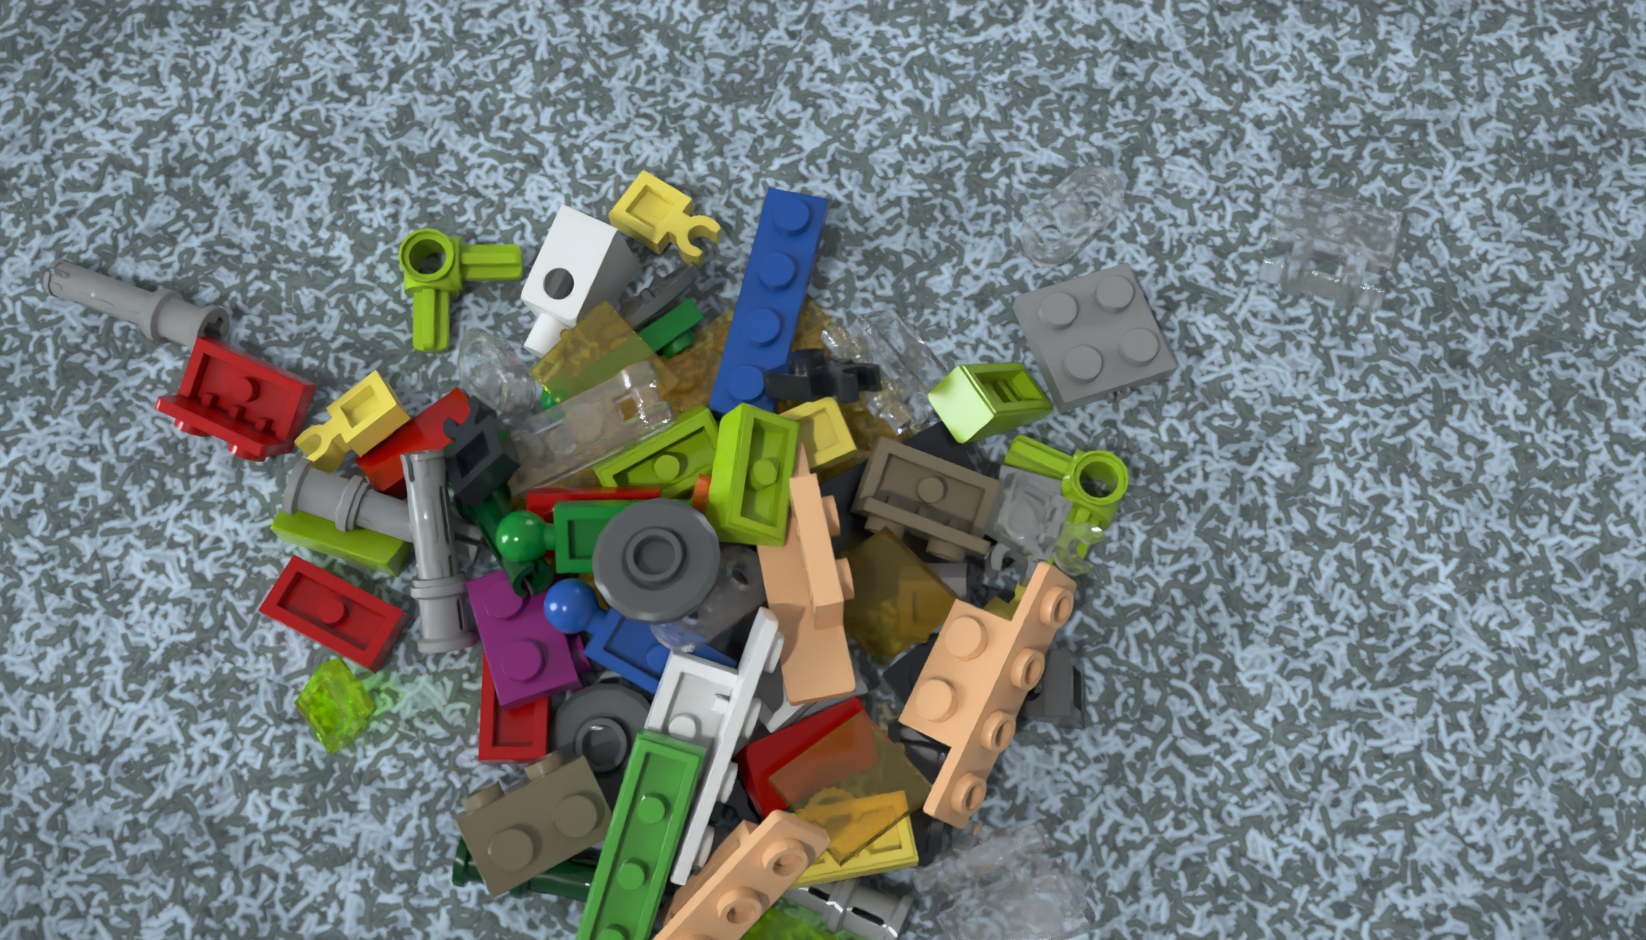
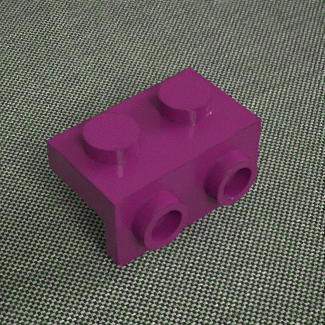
M503 570L465 582L499 703L505 711L567 690L574 694L576 691L586 688L582 674L593 671L590 658L584 655L586 645L581 633L570 636L568 633L556 630L550 625L544 614L545 596L554 584L565 580L562 573L555 575L551 585L543 593L534 597L531 596L528 587L522 579V583L528 591L526 598H521L514 593Z

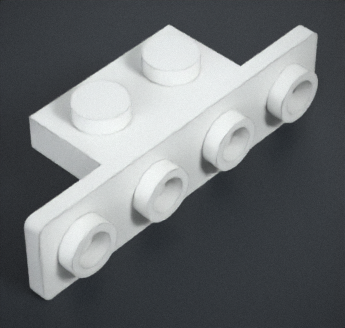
M759 607L737 669L673 648L668 657L644 728L708 748L671 866L670 882L685 886L692 866L703 868L708 858L715 831L714 827L707 825L715 801L725 804L731 794L738 769V763L730 761L738 737L748 739L753 732L761 707V698L753 696L762 671L768 673L774 671L783 648L785 634L777 631L779 622L773 610Z

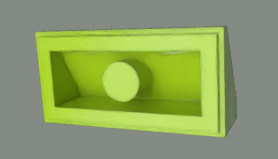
M744 402L722 417L719 425L706 510V519L718 535L719 541L771 547L785 545L790 507L789 478L794 477L800 422Z
M700 404L595 460L590 464V467L601 487L661 486L662 498L676 499L693 489L699 473L711 476L719 427L709 408Z
M281 509L270 527L283 541L395 577H399L413 544L360 526L354 532L349 531L345 533L336 530L335 522L300 511L291 516L283 513Z

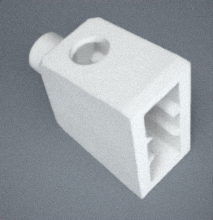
M564 204L561 205L521 293V300L537 318L523 348L547 362L557 364L571 336L591 345L594 343L602 326L607 321L639 266L617 228Z

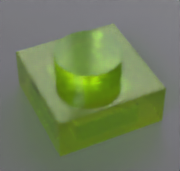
M341 657L319 664L294 702L329 754L345 749L353 743L377 710V706L369 697L364 685L357 680Z

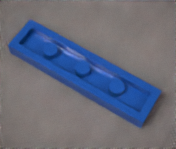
M771 187L768 188L708 406L714 420L721 421L725 414L743 402L776 414L779 399L766 397L763 372L788 363L787 355L793 349L829 211L828 199Z

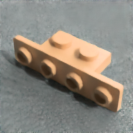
M798 442L794 477L789 478L790 507L785 545L781 547L756 545L768 607L774 611L779 622L777 631L785 634L779 662L787 702L791 706L854 694L856 690V682L843 627L844 601L854 599L853 581L847 558L835 560L830 537L840 536L836 503L833 495L821 497L816 473L810 474L805 447L801 442Z
M1043 561L1038 563L1011 621L956 599L898 722L951 747L925 802L923 811L959 829L965 827L969 817L975 814L982 805L986 795V781L999 753L1003 752L1013 739L1016 729L1015 719L1028 691L1033 689L1041 679L1045 667V655L1057 629L1067 622L1074 604L1073 595L1077 584L1054 565Z
M781 810L773 811L760 825L744 819L707 858L703 868H698L686 881L685 886H681L659 910L663 929L653 940H739L830 845L826 830Z

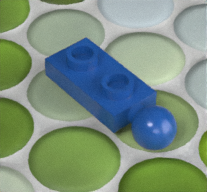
M578 579L559 581L549 589L545 596L544 614L552 627L568 634L579 633L584 630L590 632L593 636L584 649L585 656L654 695L656 694L672 648L734 668L737 664V661L731 656L671 622L660 625L633 622L610 607L608 610L603 609L599 606L598 597L593 588L584 581Z

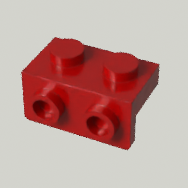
M211 336L197 337L178 394L159 396L155 409L175 418L174 426L183 432L199 437H211L213 435L229 443L228 451L246 460L264 462L266 457L289 454L295 446L294 441L300 435L317 384Z

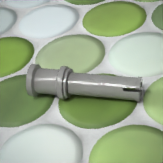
M63 258L54 260L49 266L54 270L65 273L64 278L48 271L44 274L43 287L47 294L53 297H61L137 325L147 339L159 344L171 341L188 347L190 353H192L197 337L211 336L223 342L229 331V315L226 310L215 305L203 308L186 302L180 293L171 289L156 290L152 293L72 264V262Z
M444 449L414 451L400 455L406 481L412 540L416 555L417 577L412 579V585L409 587L411 597L418 599L423 633V637L417 641L420 653L451 652L465 649L478 643L477 632L469 629L465 592L467 591L465 582L470 581V578L466 577L464 571H459L458 557L456 556L453 519L445 473Z
M300 458L296 463L282 500L283 513L293 516L298 511L335 522L336 530L345 533L349 531L354 532L360 526L383 535L413 543L408 502L372 491L371 483L367 482L365 477L354 475L351 479H346L314 468L312 460ZM452 516L456 556L458 559L465 560L467 563L474 565L481 550L478 549V546L456 540V537L460 536L483 544V535L475 523Z
M722 824L717 830L708 857L733 832L729 826ZM861 877L787 890L780 896L822 915L821 923L827 925V930L837 934L841 929H844L866 940H900L915 901L914 898L907 895L898 900L862 884ZM815 888L830 894V897L817 892ZM858 908H860V909H862V910H864V911H867V912H869V913H871V914H873V915H876V916L882 918L883 920H880V919H878V918H876V917H874V916H871V915H869V914H867V913H865V912H863V911H860Z

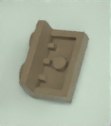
M880 436L875 439L850 512L867 518L864 529L874 534L902 542L905 533L929 541L925 550L927 553L947 561L963 564L966 555L970 557L987 556L991 543L983 540L1002 482Z
M561 749L553 751L524 767L528 776L527 779L505 790L502 789L499 781H496L468 794L460 800L465 810L454 815L451 819L456 830L460 832L493 899L606 838L613 814L585 756L574 754L565 758Z

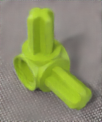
M429 228L415 230L406 236L400 245L398 257L400 266L404 271V294L413 297L414 349L419 352L432 354L447 351L450 347V298L459 296L460 291L465 290L467 281H517L521 279L524 270L521 247L516 244L465 245L463 236H446L438 230ZM434 253L446 255L445 263L440 270L428 275L419 273L420 264L425 257Z
M1017 435L1006 453L1004 466L1062 481L1060 485L1062 492L1058 508L1062 515L1054 530L1053 540L1045 549L1042 557L1043 562L1054 565L1065 575L1074 576L1079 572L1097 530L1108 529L1114 519L1128 487L1129 476L1127 468L1122 460L1111 452L1103 450L1084 452L1077 449L1072 457L1029 437ZM1084 479H1098L1106 484L1110 490V495L1102 498L1090 496L1083 490L1080 482Z

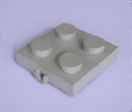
M1128 262L1079 277L1076 275L1073 279L1064 282L1060 280L1054 285L1017 295L1012 308L1059 413L1106 399L1108 404L1128 398L1133 389L1170 377L1177 369V365ZM1120 390V394L1115 396L1114 392Z

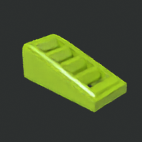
M1022 362L957 365L928 394L930 404L958 443L979 441L1038 421L1054 411L1053 405Z

